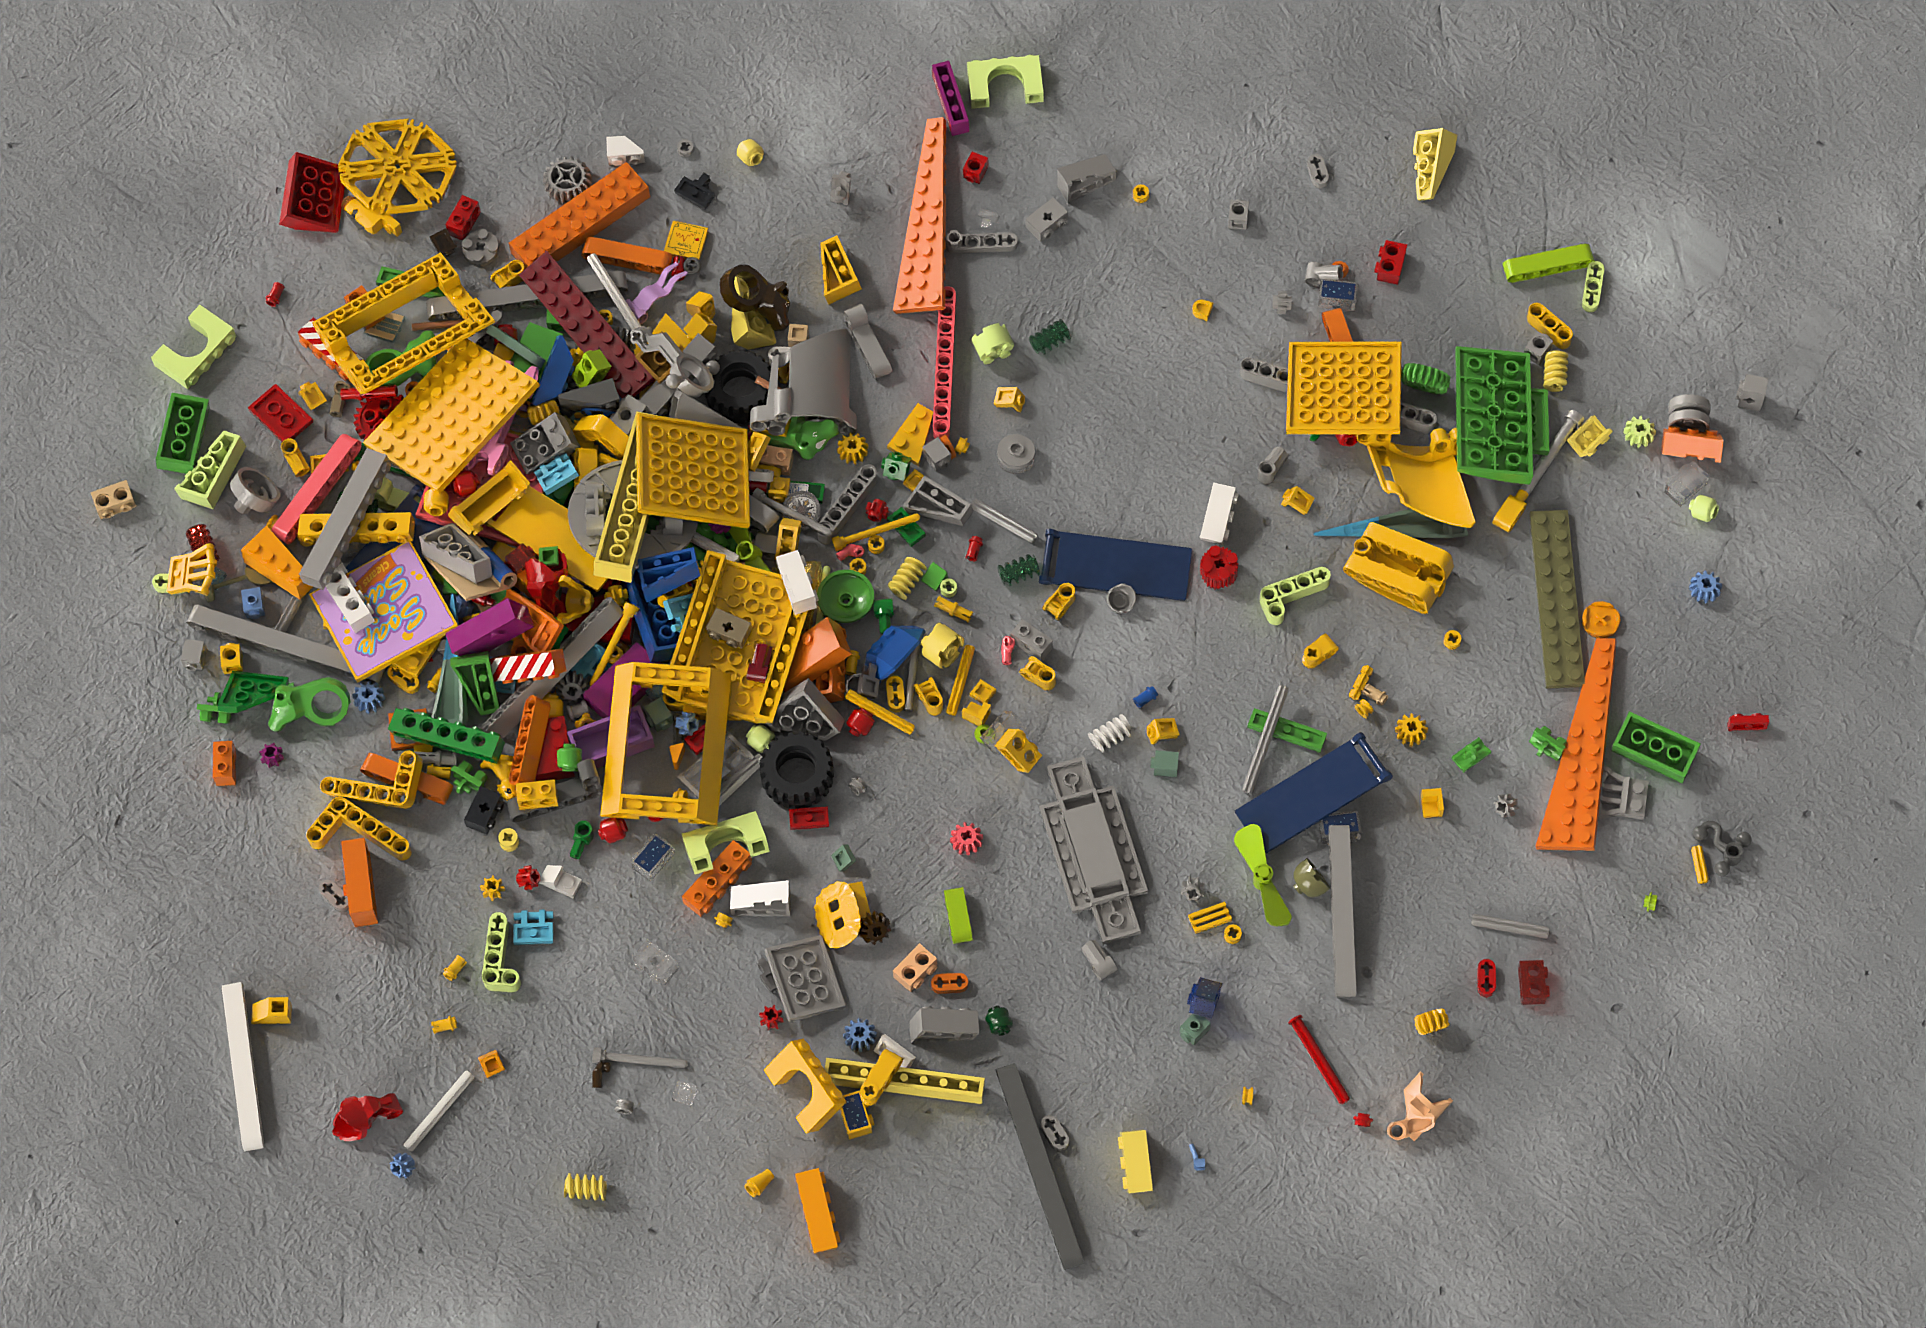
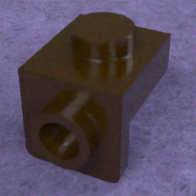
M446 228L429 237L438 254L441 252L442 255L447 257L455 253L454 249L457 245L456 243L454 244Z

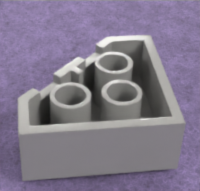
M808 678L782 694L773 723L766 724L773 731L780 732L784 730L793 732V735H798V732H805V736L812 734L818 737V739L826 741L840 733L845 719Z

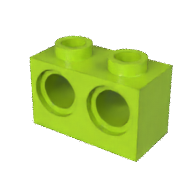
M600 349L595 351L589 350L583 354V358L575 366L571 376L577 386L582 388L601 382L612 366Z

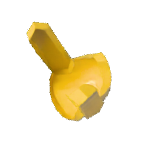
M565 575L560 577L559 585L569 589L566 594L567 613L558 614L557 620L562 624H566L589 612L593 608L594 598L589 590L584 589L583 585L576 583L572 578Z

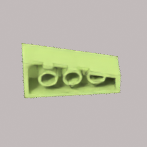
M223 431L208 448V453L197 461L196 467L185 475L184 481L181 484L178 483L174 488L179 497L183 500L214 509L246 448L242 438L239 435Z

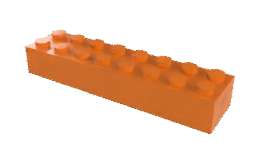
M625 162L510 241L511 254L516 260L523 262L525 269L546 251L557 262L585 243L587 237H594L649 199V187L634 169Z

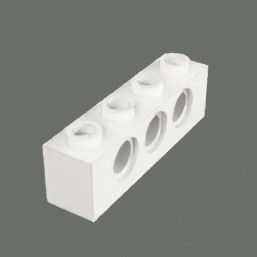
M340 563L333 571L330 583L325 587L353 631L357 633L375 622L372 617L374 611L369 603L364 604L365 597L360 590H355L356 583L351 576L347 578L346 573L348 571L343 563Z

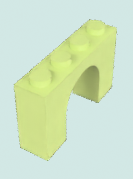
M1039 55L1012 56L1004 59L992 58L990 60L967 62L971 109L990 107L988 85L993 78L1002 74L1013 75L1022 82L1026 104L1044 102Z
M201 305L190 314L188 320L191 327L208 338L206 348L196 356L183 357L163 344L151 357L155 367L186 389L197 383L203 372L209 370L214 360L220 358L225 348L231 345L236 338L233 327Z
M756 811L718 822L717 825H708L681 834L694 874L713 869L710 852L715 846L726 841L743 842L746 844L751 857L770 852Z

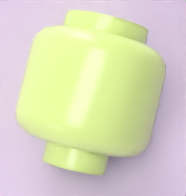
M1698 495L1695 499L1691 500L1689 510H1691L1693 518L1709 522L1716 518L1719 505H1717L1714 498Z
M762 724L754 725L746 735L747 744L758 753H762L764 749H769L768 744L774 740L775 735Z

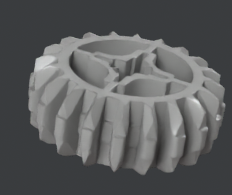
M564 156L563 160L557 158L556 163L551 161V167L546 166V172H543L544 179L542 181L545 191L548 192L550 198L554 197L555 201L560 199L562 203L565 200L569 202L592 185V175L590 174L589 167L586 166L585 162L581 163L579 158L574 161L572 156L570 159ZM558 175L559 178L557 179V182L554 184L553 181L555 177ZM581 176L580 182L576 184L578 177Z

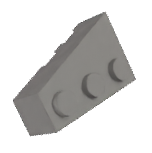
M1106 154L1057 168V187L1067 203L1116 180V170Z

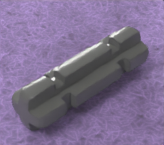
M675 713L673 715V745L684 743V735L679 734L680 729L675 727L676 717L681 716L682 713Z

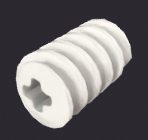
M1120 714L1119 719L1115 717L1112 719V722H1106V726L1101 725L1099 730L1094 729L1093 734L1088 733V737L1095 748L1103 753L1105 752L1104 745L1110 749L1111 741L1117 745L1116 738L1123 741V734L1130 737L1131 727L1126 717Z

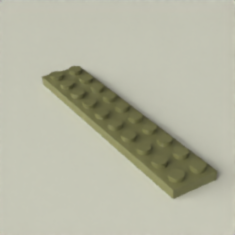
M1568 510L1530 511L1529 517L1546 689L1582 687L1585 684Z

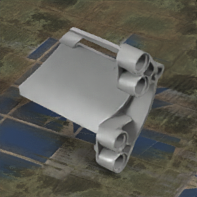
M839 329L823 333L792 346L783 355L777 354L772 358L767 404L751 409L750 428L757 432L768 429L771 435L778 436L785 432V426L791 417L821 416L823 421L832 419L838 425L842 435L849 436L850 432L852 436L857 433V415L849 409L850 332L847 329ZM790 362L789 388L778 389V368Z

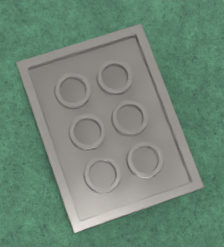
M822 935L765 949V954L788 1022L845 1008L846 1005Z

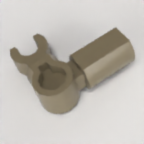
M337 381L333 386L335 395H333L329 414L333 417H342L345 400H341V388L356 387L346 384L344 381Z

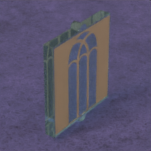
M391 312L385 315V319L370 329L366 330L365 328L364 334L394 343L398 333L402 331L401 326L405 316Z

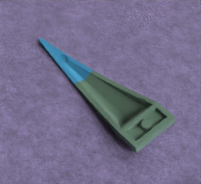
M1411 508L1314 533L1315 536H1362L1369 523L1374 522L1410 537L1455 538L1468 536L1466 527L1437 521Z
M452 594L449 610L459 626L456 595ZM446 637L441 675L431 718L437 719L442 717L450 723L460 722L467 727L469 721L465 687L461 684L457 674L450 666V658L458 656L452 654ZM450 731L446 732L444 737L448 736ZM467 736L463 737L461 741H465Z

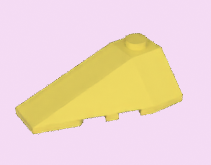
M1444 128L1416 132L1413 154L1416 155L1417 161L1414 165L1418 173L1416 189L1417 200L1419 201L1434 199L1455 153L1457 135Z
M735 277L734 285L737 293L742 298L749 299L750 293L746 282L739 277ZM732 308L731 332L734 344L749 350L776 343L771 324H767L765 318L758 312V309L750 312H740Z

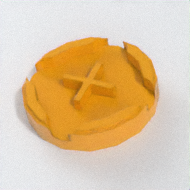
M1604 601L1594 602L1586 607L1582 616L1583 628L1589 635L1595 638H1608L1614 635L1621 621L1618 610L1612 604Z

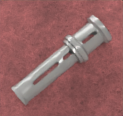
M441 750L435 752H414L422 757L423 764L456 766V752H441ZM398 751V763L399 758L404 751ZM411 757L408 763H413L414 757Z

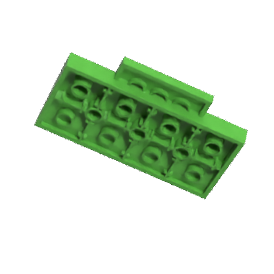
M1456 346L1457 472L1492 480L1530 485L1533 478V454H1549L1548 390L1531 388L1530 353Z

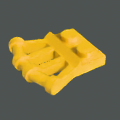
M205 544L190 554L171 557L167 592L169 594L190 593V591H194L208 596L210 592L209 587L216 577L214 569L217 566V560L214 556L215 548L213 544ZM206 554L207 559L195 561ZM207 567V571L193 573L194 569ZM204 579L202 586L192 584L193 581Z

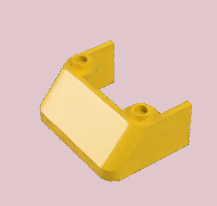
M510 460L499 473L457 507L454 506L448 513V516L468 535L473 534L475 536L483 530L481 526L512 500L515 498L517 500L521 499L526 494L525 490L531 483Z

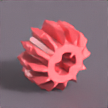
M964 822L963 827L957 824L956 830L951 831L953 837L950 838V843L953 844L954 850L959 849L960 855L966 851V854L969 856L971 850L976 853L977 847H982L981 840H983V835L979 834L981 829L979 827L974 828L973 823L967 826V823Z

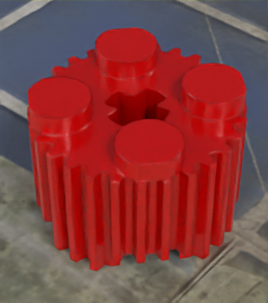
M1215 545L1210 547L1207 553H1204V556H1202L1200 576H1202V580L1204 579L1207 587L1210 586V589L1214 588L1216 590V588L1228 587V584H1234V581H1236L1239 563L1237 555L1234 552L1231 553L1232 550Z

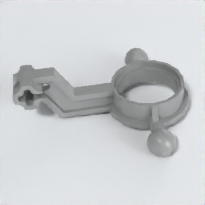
M645 326L631 330V342L637 344L643 353L659 350L672 366L670 368V375L666 378V384L669 388L678 387L683 393L691 397H700L703 393H707L713 388L714 380L712 375H716L720 370L718 362L711 360L704 365L696 357L683 354L666 332L652 334V328ZM681 367L691 372L698 380L700 386L690 381Z

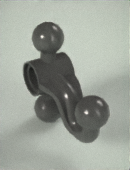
M1706 821L1702 825L1696 826L1692 831V835L1695 840L1702 841L1708 835L1707 829H1714V845L1724 854V860L1718 862L1714 870L1718 876H1726L1730 872V866L1740 863L1743 853L1742 848L1751 844V835L1747 832H1740L1736 837V842H1731L1727 845L1721 841V825L1715 821ZM1729 852H1735L1737 856H1731Z

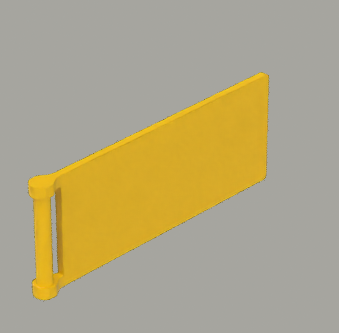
M530 486L525 490L526 494L521 499L517 500L515 498L496 522L492 520L495 517L494 515L484 523L486 526L492 527L538 556L539 548L558 546V549L565 554L569 575L597 592L609 579L593 575L595 557L586 552L574 538L568 522V509Z

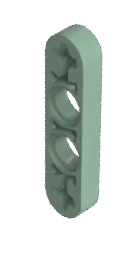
M493 324L489 325L486 330L489 335L534 365L542 367L545 362L543 357Z

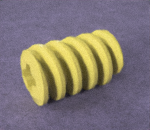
M1553 350L1545 354L1544 389L1550 392H1560L1563 390V386L1567 385L1566 378L1568 375L1565 372L1568 371L1566 366L1568 365V353Z
M906 557L904 563L900 565V569L896 571V575L892 577V581L888 583L889 589L900 599L906 600L907 596L904 593L911 594V590L908 587L915 588V584L912 581L919 582V578L916 575L922 577L924 574L920 569L926 571L927 567L918 559Z
M568 1173L564 1186V1198L569 1194L570 1199H573L575 1194H577L578 1199H582L583 1195H585L586 1200H589L591 1195H593L594 1200H598L599 1196H601L602 1201L606 1199L607 1181H604L603 1175H600L597 1181L595 1175H592L591 1179L588 1180L587 1174H584L581 1180L578 1173L574 1179H572L571 1173Z

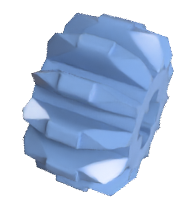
M1706 570L1703 572V575L1699 572L1696 573L1695 577L1691 578V584L1689 585L1692 597L1697 596V602L1703 599L1705 604L1708 602V599L1712 602L1715 601L1716 597L1720 596V590L1722 589V584L1719 583L1720 577L1714 578V572L1709 575Z
M368 680L367 685L361 682V687H355L356 693L352 694L354 706L358 707L361 712L366 710L368 714L371 709L377 712L376 707H382V701L385 700L383 688L379 687L377 682L372 685L370 680Z
M858 1018L857 1023L851 1020L850 1026H845L846 1033L843 1034V1038L847 1039L845 1045H851L852 1051L857 1047L859 1052L863 1051L862 1047L869 1050V1044H875L874 1038L877 1037V1032L873 1031L875 1026L873 1024L869 1025V1020L866 1019L861 1023V1018ZM860 1033L862 1035L863 1033V1037L859 1038V1035L857 1037L856 1034Z

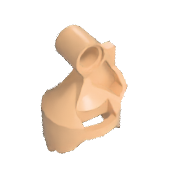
M1421 1071L1404 1089L1406 1118L1392 1122L1387 1127L1388 1136L1394 1140L1410 1137L1415 1141L1423 1132L1435 1126L1436 1120L1453 1102L1449 1098L1431 1103L1422 1095V1077L1424 1074ZM1395 1125H1399L1402 1129V1133L1397 1137L1393 1136L1391 1132Z

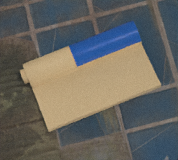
M464 531L462 532L490 558L492 577L482 582L474 583L424 556L466 601L510 589L517 582V575L478 535H468Z

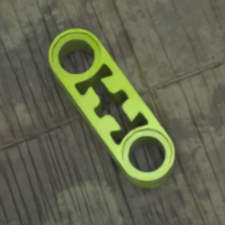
M963 887L944 890L953 944L973 941Z

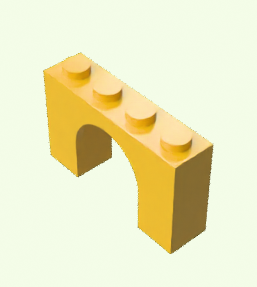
M803 1038L791 1041L764 1071L774 1086L787 1083L799 1070L807 1075L812 1085V1098L810 1103L796 1117L807 1134L819 1131L846 1103V1100L833 1083L831 1076L821 1065L820 1060L810 1049V1045Z

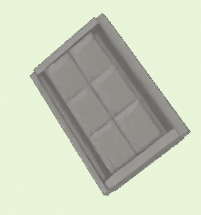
M731 734L725 738L720 793L758 763V760ZM703 756L677 776V779L697 799H699Z

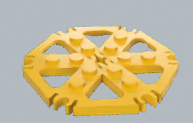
M408 118L367 123V125H363V133L358 129L355 130V134L353 132L338 163V171L345 172L340 174L341 183L368 209L372 204V211L376 207H381V214L385 212V209H387L386 215L428 210V207L432 208L433 206L432 200L436 201V203H440V199L443 200L457 168L456 160H450L455 159L453 149L427 124L423 129V122L419 126H414V119L410 120L409 123ZM400 130L402 132L395 149L378 133ZM422 139H428L440 151L414 155ZM358 146L364 147L375 158L373 160L350 162L354 150ZM442 171L445 176L440 187L434 189L419 173ZM381 178L372 197H367L355 186V182L359 180ZM400 183L417 199L415 204L396 206L392 203Z

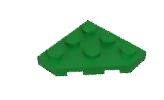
M232 670L219 700L218 711L239 713L275 698L277 686L281 684L288 685L289 677Z

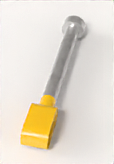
M1569 410L1563 418L1564 425L1549 445V454L1542 455L1534 467L1530 485L1523 484L1515 496L1511 494L1508 496L1495 515L1492 524L1508 533L1512 530L1526 509L1527 503H1525V500L1572 431L1578 429L1584 422V417L1579 412Z

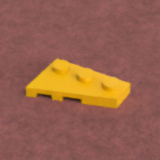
M917 403L887 445V449L892 452H900L903 456L911 457V463L919 467L923 446L932 423L933 411Z

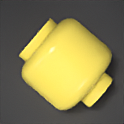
M747 139L739 144L737 156L746 165H757L763 159L764 150L756 141Z

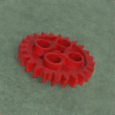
M402 394L397 395V397L366 398V403L360 401L362 408H356L358 414H354L356 421L353 422L360 439L365 441L384 421L383 419L404 399ZM390 405L387 409H383L384 406Z

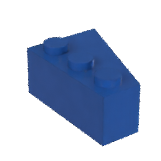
M694 547L637 559L646 603L700 577Z

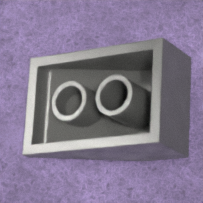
M613 378L558 395L559 406L562 409L581 411L584 408H598L615 413L619 409L620 401Z

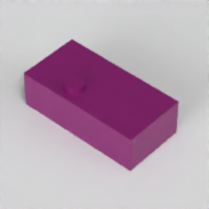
M507 598L445 634L452 654L463 656L484 651L490 652L533 628L534 624L527 606Z
M636 642L583 693L586 704L600 717L606 718L611 716L615 666L631 662L650 663L647 651L639 643ZM633 685L631 708L651 688Z

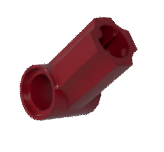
M763 643L756 645L752 663L748 667L747 680L765 684L770 668L769 664L773 647Z

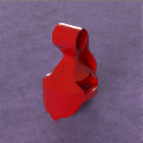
M558 549V566L549 568L536 558H530L525 563L528 592L535 599L536 605L551 613L554 617H557L560 613H565V606L563 602L556 598L555 593L560 586V577L563 575L568 576L569 574L567 559L560 549Z
M389 1093L381 1098L373 1096L347 1097L340 1104V1111L336 1114L333 1121L334 1128L332 1133L334 1136L339 1137L340 1140L348 1142L364 1139L367 1135V1129L371 1128L372 1123L378 1116L394 1119L403 1113V1109L395 1093Z

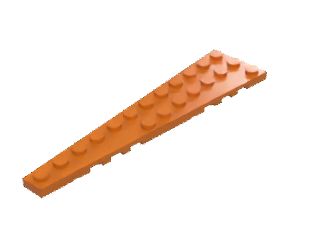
M1596 638L1585 676V684H1583L1568 733L1566 747L1561 757L1535 847L1537 850L1595 851L1617 644L1615 638Z

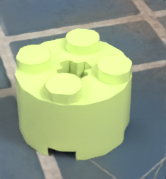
M999 323L987 326L982 329V334L979 336L975 334L972 337V343L979 358L986 365L992 363L998 357L1001 359L1007 358L1011 355L1010 351L1014 347V342L1005 324L1000 326Z

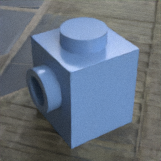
M261 588L241 590L243 611L246 618L257 619L264 616L265 607Z

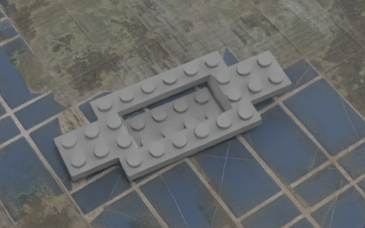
M1084 756L1047 766L1057 801L1041 805L1039 810L1072 913L1075 914L1092 909L1103 944L1141 934L1130 898L1147 894L1148 889L1114 786L1096 790Z

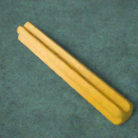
M965 645L946 709V713L952 716L957 714L974 655L975 647L972 645Z
M851 689L847 692L845 698L909 735L914 731L915 725Z

